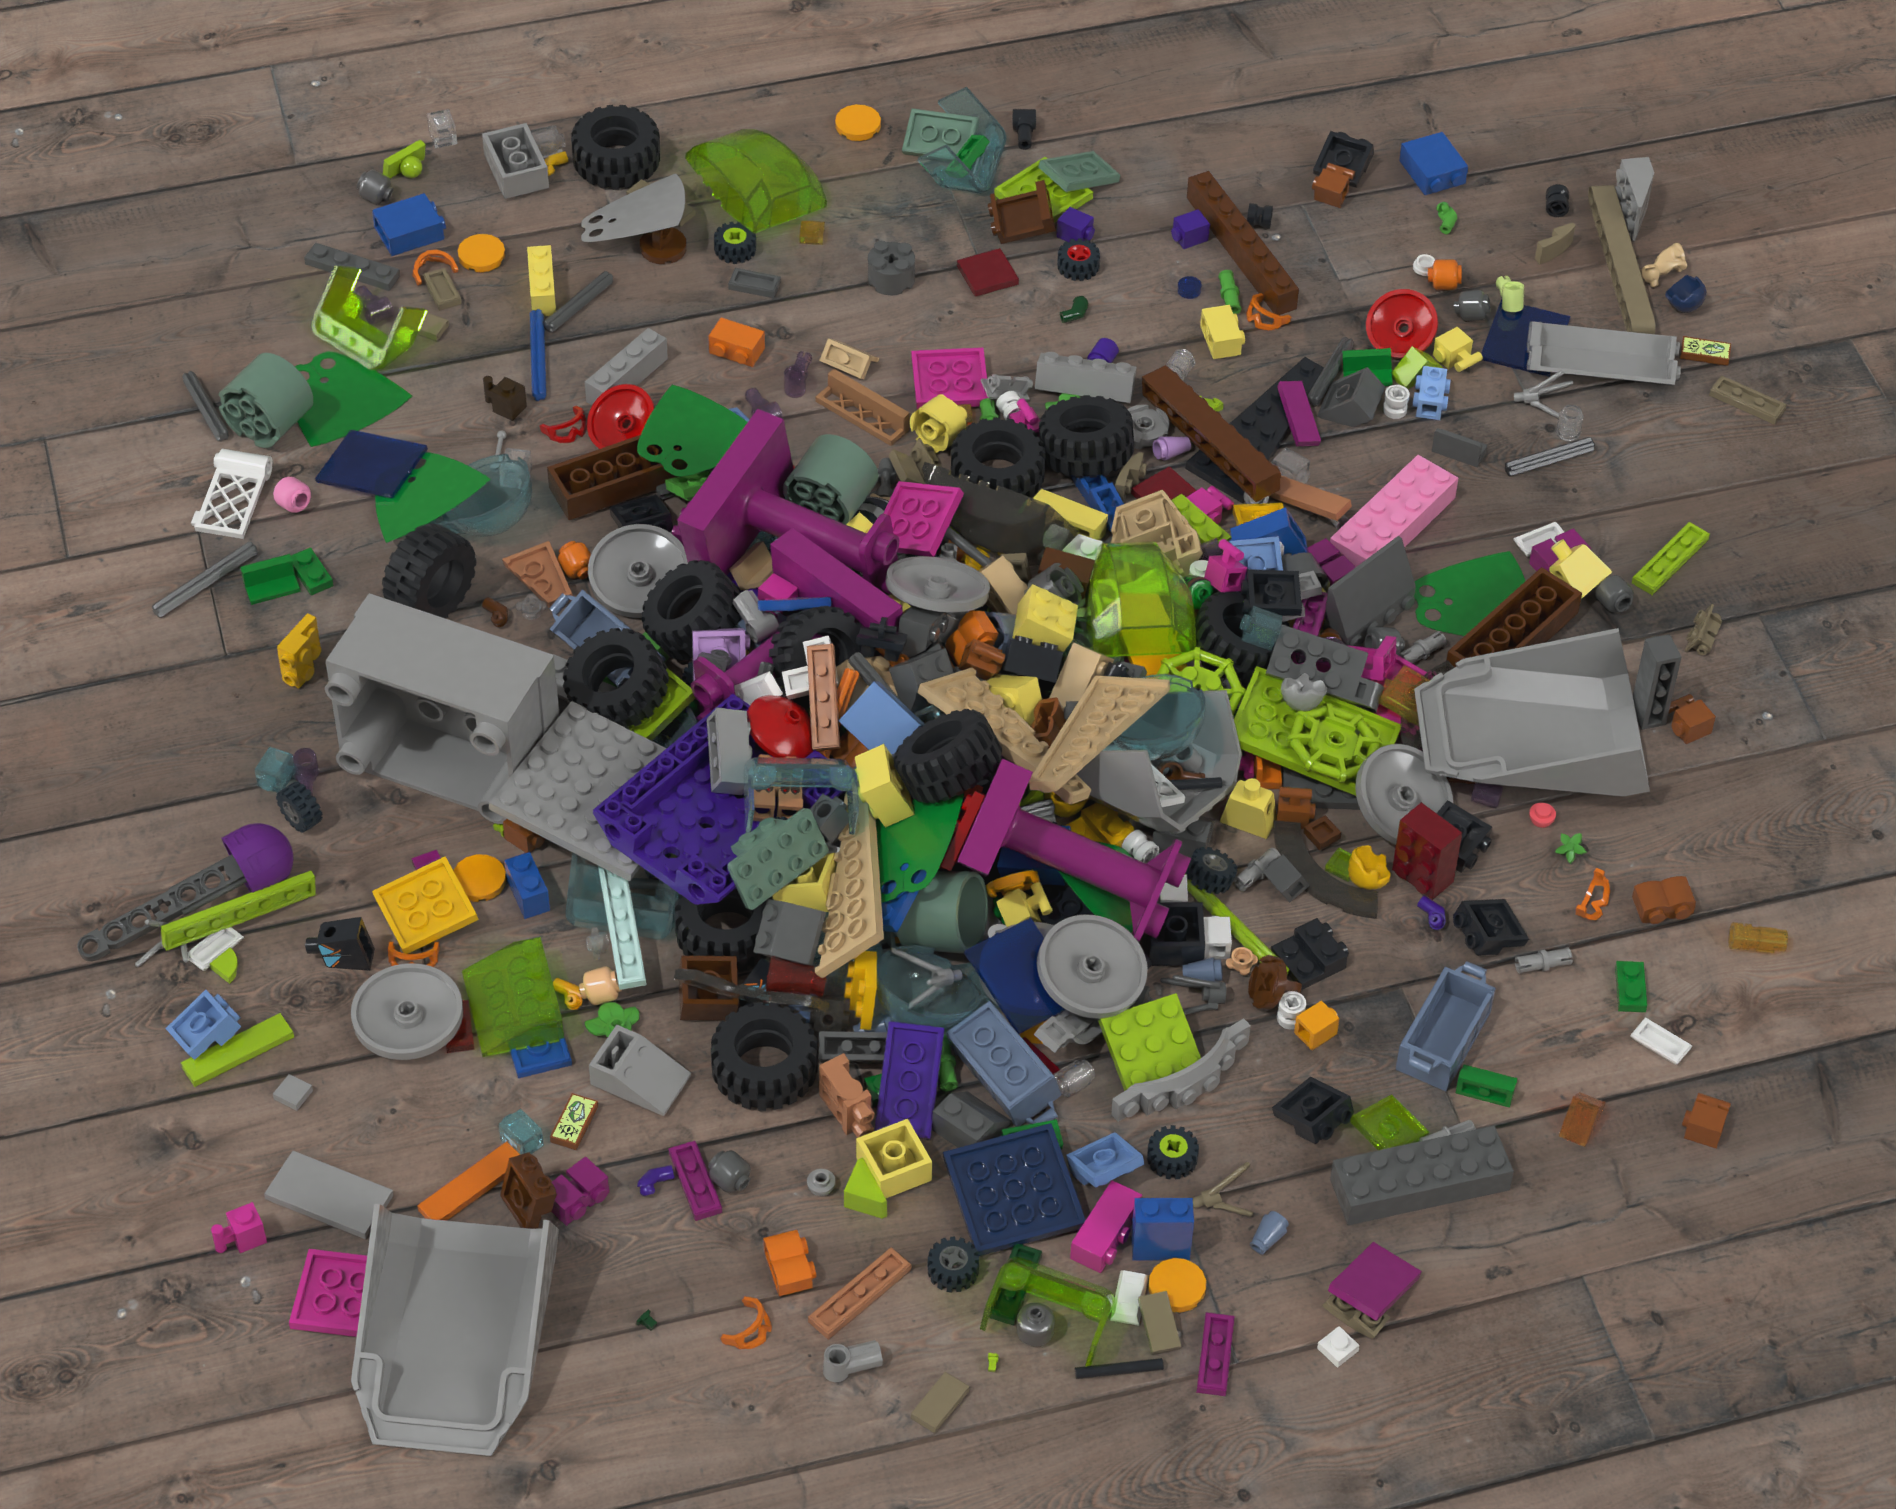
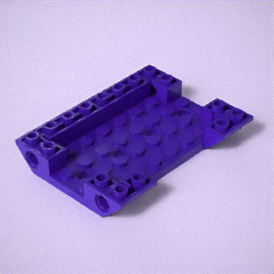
M731 694L716 708L747 711L750 705L736 695ZM715 709L593 809L596 820L614 848L695 905L720 902L736 888L727 868L728 863L737 857L733 853L731 846L739 841L740 836L756 829L761 822L749 820L752 785L743 793L747 798L738 799L733 794L711 792L707 718ZM749 734V746L752 747L750 765L753 771L754 762H757L758 756L760 754H770L765 752ZM816 750L799 763V766H803V808L810 809L822 794L831 799L835 796L839 797L853 785L848 782L846 777L847 771ZM773 757L772 764H783V761ZM775 797L774 818L777 817V797ZM754 808L756 812L761 814L769 811V808ZM782 809V813L790 816L794 815L796 810ZM706 823L710 824L712 828H702L700 825ZM668 853L675 854L677 858L669 859L665 857V855Z

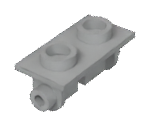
M993 374L988 379L981 378V383L988 399H998L1005 392L1014 391L1020 399L1030 400L1027 391L1032 388L1033 381L1027 376L1011 379L1010 376Z

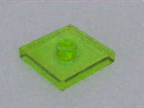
M1392 1094L1354 1114L1350 1120L1351 1124L1377 1150L1420 1142L1421 1137L1428 1136L1429 1131Z

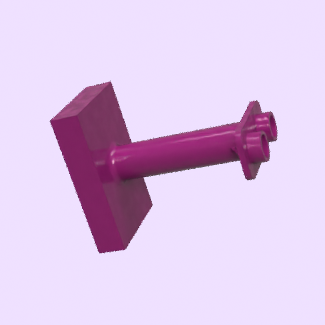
M757 409L677 519L687 562L693 560L709 561L716 564L728 575L730 573L729 569L744 555L760 531L779 538L791 528H794L847 567L863 573V578L883 593L893 595L886 586V575L889 566L898 561L897 551L900 540L893 533L891 517L882 513L868 533H865L784 499L783 485L794 470L784 419Z
M791 528L770 544L773 573L797 586L798 597H831L830 608L838 607L843 609L844 613H851L855 616V623L860 622L863 627H870L871 622L880 624L881 618L887 617L888 625L897 627L896 632H898L900 617L903 615L902 605L797 530ZM795 610L792 613L789 612L786 616L788 617L791 614L798 613L801 610ZM816 633L811 640L821 638L823 636ZM772 637L725 672L702 656L694 660L695 681L691 683V689L698 701V709L700 711V714L696 717L698 722L731 694L735 695V685L757 677L761 662L773 664L772 657H769V649L774 647V644L771 643ZM876 650L874 656H880L881 654Z
M1002 759L956 865L969 871L978 872L982 877H986L990 872L999 849L1007 847L1130 901L1133 926L1132 935L1139 942L1143 933L1157 938L1169 911V908L1158 904L1157 900L1165 883L1177 888L1179 887L1191 860L1190 857L1179 853L1183 841L1174 839L1170 847L1148 863H1143L1021 809L1019 803L1033 772Z

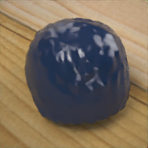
M1685 275L1666 291L1665 296L1677 311L1689 313L1698 309L1703 304L1707 291L1705 285L1697 276L1694 278Z

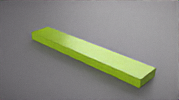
M308 871L254 893L251 892L162 925V945L167 951L315 896V875L312 871Z

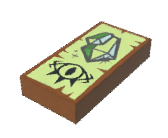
M1683 336L1680 359L1728 366L1731 343Z
M572 1093L550 1135V1142L577 1150L598 1108V1101Z

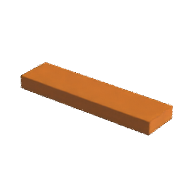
M506 1141L417 1205L418 1211L426 1219L449 1220L503 1181L509 1158L520 1154Z

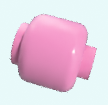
M285 477L277 483L273 495L274 500L279 506L289 512L298 513L309 504L311 491L305 483L295 477Z

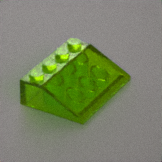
M541 937L513 942L462 970L482 1057L510 1052V1050L515 1048L516 1050L525 1049L529 1045L530 1047L540 1046L548 1041L549 1043L559 1042V1039L564 1038L562 1016Z

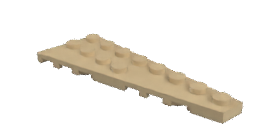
M974 668L965 669L920 684L918 694L927 699L928 703L938 707L946 715L950 714L951 711H962L963 709H973L982 713L1002 746V756L1034 773L1048 751L1049 745L1045 741L1039 742L1034 737L1035 731L1015 710L1006 708L1003 705L1004 699L1000 695H994L989 690L990 684L986 680L980 681L975 676L976 670ZM1075 774L1060 789L1053 792L1060 796L1064 802L1074 804L1088 799L1091 788Z
M1094 676L1029 780L1030 790H1040L1041 792L1049 793L1060 789L1170 691V680Z
M859 782L846 790L844 803L847 805L845 810L852 819L837 838L841 841L840 851L835 853L834 856L837 868L836 873L831 874L826 902L829 914L821 930L825 933L824 943L818 947V953L821 955L820 966L815 967V973L821 978L829 975L884 939L876 819L871 814L869 804L867 802L863 803L858 795L857 788L860 787Z

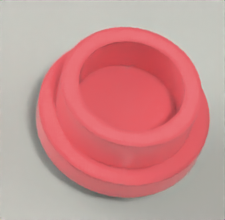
M1536 803L1530 808L1529 817L1535 826L1545 828L1555 821L1556 811L1547 803Z

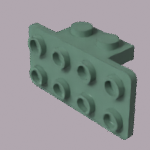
M802 808L787 820L775 819L773 817L766 818L752 832L740 836L739 841L731 846L733 853L737 857L728 863L727 868L745 907L753 910L825 857L829 849L811 810Z

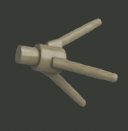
M1245 1162L1215 1187L1201 1191L1202 1195L1193 1197L1194 1209L1206 1206V1208L1213 1206L1214 1209H1223L1252 1217V1211L1223 1203L1219 1193L1220 1190L1246 1171L1250 1163Z

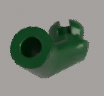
M1084 296L1075 297L1072 308L1060 312L1062 323L1083 318L1089 306L1087 298Z

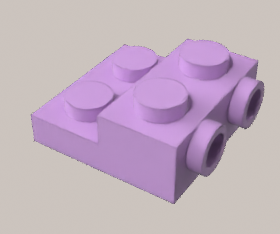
M744 628L692 631L693 662L701 652L711 653L712 650H722L727 652L732 659L731 665L726 669L727 671L746 656V650H750V635L745 634ZM693 666V681H695L694 666Z

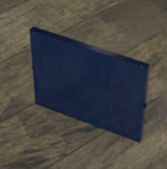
M1501 299L1481 352L1482 360L1550 377L1551 372L1527 370V361L1529 359V353H1527L1529 323L1533 321L1568 326L1571 316L1524 305L1521 311L1508 312L1502 309Z
M350 430L316 476L315 481L393 498L428 450L427 445Z
M1031 918L1001 933L998 932L995 936L964 951L966 957L1018 1034L1066 1010L1050 997L1041 983L1037 969V956L1044 937Z

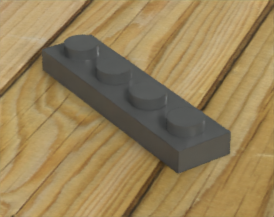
M315 243L304 257L305 265L390 291L400 277V269L319 243Z

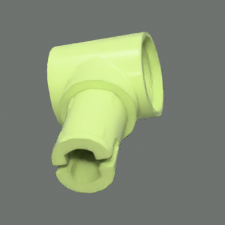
M1500 276L1496 280V286L1500 290L1502 297V309L1508 312L1521 311L1524 307V284L1511 281L1508 276H1504V278Z

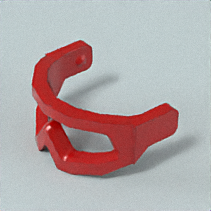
M577 405L574 406L573 411L576 416L565 423L553 426L541 424V432L547 435L550 440L558 443L574 442L576 435L583 437L587 430L583 409ZM581 419L582 425L580 429L572 426ZM572 426L568 436L561 437L556 435V430Z

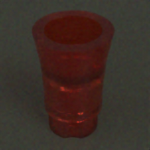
M771 955L765 993L823 996L826 976L824 978L818 976L815 973L814 966L787 961Z

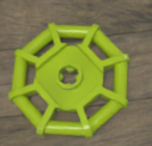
M1195 647L1194 650L1169 659L1164 658L1155 679L1166 680L1169 673L1174 677L1169 692L1191 691L1196 688L1201 689V691L1227 690L1233 715L1246 692L1233 667L1234 662L1230 658L1224 659L1201 650L1200 647ZM1195 660L1194 667H1185L1180 672L1175 668ZM1200 660L1219 668L1213 672L1200 667ZM1224 674H1226L1231 689H1223L1220 678Z
M1324 703L1323 706L1313 708L1310 711H1297L1293 717L1294 723L1290 735L1286 738L1287 745L1294 749L1305 765V770L1308 772L1312 770L1337 779L1338 783H1344L1347 779L1357 777L1363 761L1382 747L1381 739L1376 738L1364 721L1362 714H1353L1334 707L1331 703ZM1319 717H1324V718H1325V720L1322 721V722H1319L1320 719H1319V720H1315V719H1316V718H1319ZM1303 726L1310 729L1309 734H1301ZM1356 729H1358L1359 732L1361 733V734H1359V737H1358V735L1355 733V730H1356ZM1334 738V739H1337L1338 741H1337V743H1334V742H1332L1331 740ZM1304 745H1308L1310 747V754L1308 753ZM1361 748L1368 749L1366 756L1360 752ZM1323 760L1325 762L1336 765V768L1318 761ZM1350 762H1355L1358 764L1357 766H1353L1346 769V766H1348Z

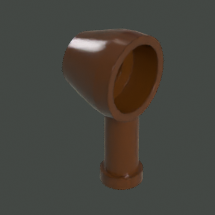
M1171 760L1159 763L1156 768L1163 774L1164 769L1169 767L1168 773L1164 774L1168 780L1205 778V774L1201 772L1183 771L1177 762Z

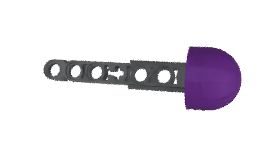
M262 823L248 824L221 838L229 854L228 857L171 886L163 894L106 923L100 931L97 928L81 937L77 944L80 956L86 961H96L110 954L109 949H119L158 928L150 925L136 928L132 925L134 918L139 915L152 920L148 912L149 910H152L156 921L168 923L182 914L185 916L243 884L246 885L250 893H254L286 880L293 866V851L290 842L280 830ZM224 870L227 878L229 879L228 881H225V878L221 873ZM212 876L220 878L219 886L208 888L205 885L208 878ZM192 889L196 892V897L189 902L182 900V893L185 890ZM161 904L169 906L167 913L160 911ZM117 928L123 931V935L119 940L112 941L108 939V933L112 929ZM88 942H96L98 944L97 951L92 954L84 953L83 948Z

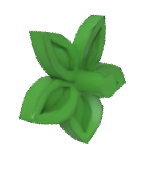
M1561 833V842L1564 845L1558 847L1555 852L1561 855L1566 854L1568 862L1572 864L1576 854L1583 855L1587 853L1585 848L1580 845L1582 834L1578 833L1570 837Z

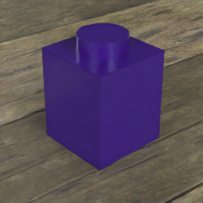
M1069 207L1057 220V238L1070 242V239L1078 241V238H1081L1082 241L1086 239L1090 241L1095 233V228H1093L1094 217Z
M1198 209L1174 217L1171 234L1174 241H1178L1181 247L1186 249L1208 241L1210 223Z

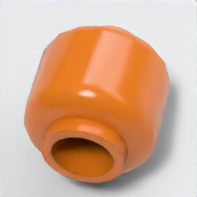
M1454 259L1435 260L1433 268H1428V282H1433L1435 290H1455L1458 284H1462V265H1458Z
M575 541L566 543L559 550L557 560L560 567L568 578H579L582 580L588 577V564L591 552L584 543H576Z

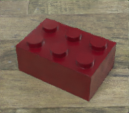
M1421 802L1400 819L1392 870L1398 877L1412 884L1418 892L1425 894L1433 900L1454 883L1462 832Z

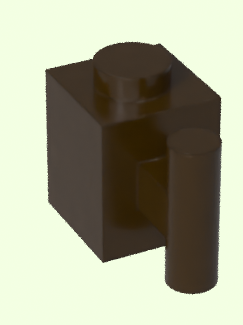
M491 376L483 378L485 401L492 403L494 413L513 421L527 407L524 385L507 377H504L497 385H494Z

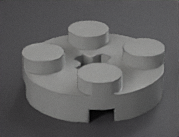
M1136 405L1128 409L1133 419L1135 449L1153 446V441L1157 440L1160 436L1168 437L1169 419L1164 411L1157 407L1156 411L1149 409V405ZM1140 424H1144L1145 426L1149 427H1141Z

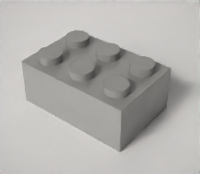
M527 123L482 134L485 158L504 199L549 188L548 167Z

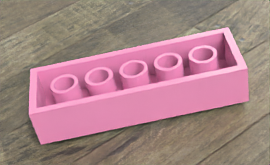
M1417 455L1330 538V542L1340 551V555L1332 560L1344 555L1357 567L1397 536L1402 538L1404 547H1406L1455 499L1459 478L1422 456Z

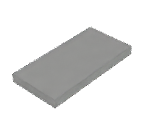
M292 1151L264 1193V1196L268 1201L366 1239L371 1232L374 1203L381 1204L386 1208L394 1194L392 1189Z

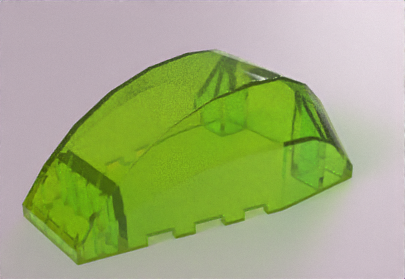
M741 129L696 145L686 152L685 159L697 175H702L703 183L706 187H711L713 190L712 194L716 200H721L722 208L754 234L827 206L822 185L813 169L793 150L770 134L756 129Z
M1153 541L1101 543L1097 549L1088 595L1086 625L1091 649L1108 657L1183 654L1194 650L1196 647V625L1191 590L1158 544Z

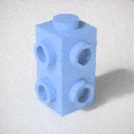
M1423 366L1422 376L1417 375L1415 390H1420V392H1414L1412 406L1417 407L1416 417L1440 420L1441 411L1447 410L1448 396H1444V393L1449 394L1451 379H1446L1447 369Z

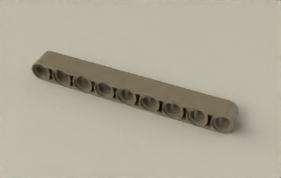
M1590 186L1588 190L1589 205L1626 331L1655 334V319L1615 186Z

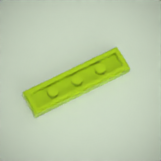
M1688 522L1633 576L1632 584L1653 595L1709 540L1710 533Z
M281 1013L233 1036L222 1046L216 1044L208 1048L195 1060L190 1057L182 1061L181 1067L193 1086L196 1087L294 1038V1033Z

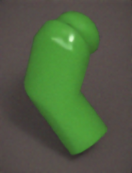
M1441 202L1436 207L1438 216L1443 221L1440 231L1444 234H1449L1457 221V214L1447 202Z

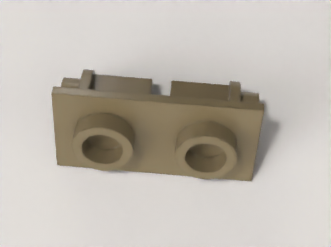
M918 438L914 448L911 450L910 457L913 458L925 484H945L948 475L942 465L938 464L939 460L934 453L933 447L924 444L921 438Z
M1711 604L1705 611L1701 609L1693 620L1695 627L1690 630L1686 637L1688 644L1685 652L1694 648L1699 655L1704 656L1711 651L1715 640L1714 637L1717 635L1722 624L1721 616L1717 613H1712L1714 604Z

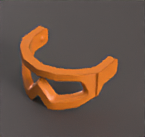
M437 249L428 250L417 258L412 276L418 286L422 284L418 270L426 261L448 264L454 273L458 272V267L453 257L446 252Z
M1262 293L1252 296L1246 312L1248 322L1254 320L1256 328L1268 331L1279 329L1282 325L1289 324L1291 320L1290 315L1280 316L1274 314L1258 304L1264 299ZM1255 307L1260 313L1273 318V324L1262 323L1259 313L1252 315V308Z
M1599 868L1595 869L1593 880L1590 883L1581 905L1578 904L1576 907V915L1588 920H1597L1603 915L1600 907L1608 905L1610 896L1609 880L1605 877V871ZM1595 886H1603L1602 899L1591 902L1596 912L1588 914L1586 906Z
M389 942V962L391 966L398 965L395 961L396 957L404 960H419L429 957L430 962L427 965L434 967L438 963L439 942H434L432 949L418 954L398 952L395 950L394 942Z
M744 1296L743 1304L746 1307L758 1310L756 1320L745 1331L736 1335L722 1334L720 1339L723 1344L732 1345L738 1349H753L766 1341V1333L771 1332L772 1325L761 1302L757 1298ZM758 1328V1337L752 1341L744 1342V1338L755 1332Z

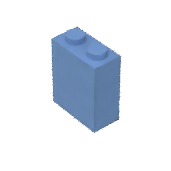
M873 681L839 720L869 750L884 744L891 755L896 753L898 746L903 744V740L907 736L912 735L913 731L918 727L921 728L925 725L881 682Z

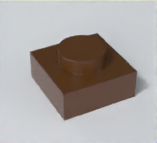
M1326 815L1304 826L1303 833L1318 850L1341 839V831Z

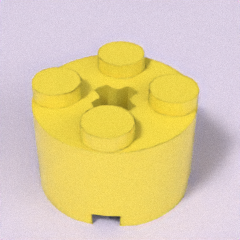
M939 394L912 413L910 428L912 432L916 431L918 438H921L924 444L933 447L934 453L943 452L952 446L953 441L963 429L966 430L967 412L963 407L958 406L943 394Z

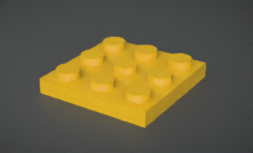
M446 856L372 891L402 952L406 954L479 920Z

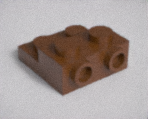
M530 1152L509 1158L500 1196L521 1228L538 1229L542 1215L552 1212L557 1196L556 1189L551 1179L543 1174L538 1159L531 1155Z

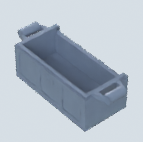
M583 589L576 597L562 593L549 608L556 621L550 630L573 649L577 646L581 647L584 644L583 640L589 636L593 638L599 631L609 632L611 628H619L621 631L623 628L630 629ZM571 600L570 604L558 617L557 614L562 610V608L567 604V602ZM658 652L662 660L665 661L666 658ZM634 667L617 669L606 677L618 687H621L630 678Z
M1468 961L1455 971L1444 967L1399 1046L1396 1070L1447 1092L1492 1010L1496 988L1486 984L1487 969ZM1464 971L1468 974L1478 977L1481 979V981L1461 972Z
M988 1001L945 1033L953 1053L959 1056L974 1077L980 1081L995 1102L1011 1118L1015 1127L1021 1126L1025 1122L1034 1124L1051 1121L1058 1117L1053 1101L1061 1096V1092L1055 1076L991 1001ZM1047 1106L1050 1107L1049 1110H1047L1041 1116L1036 1118L1034 1121L1031 1119L1039 1112H1041L1043 1109H1045Z

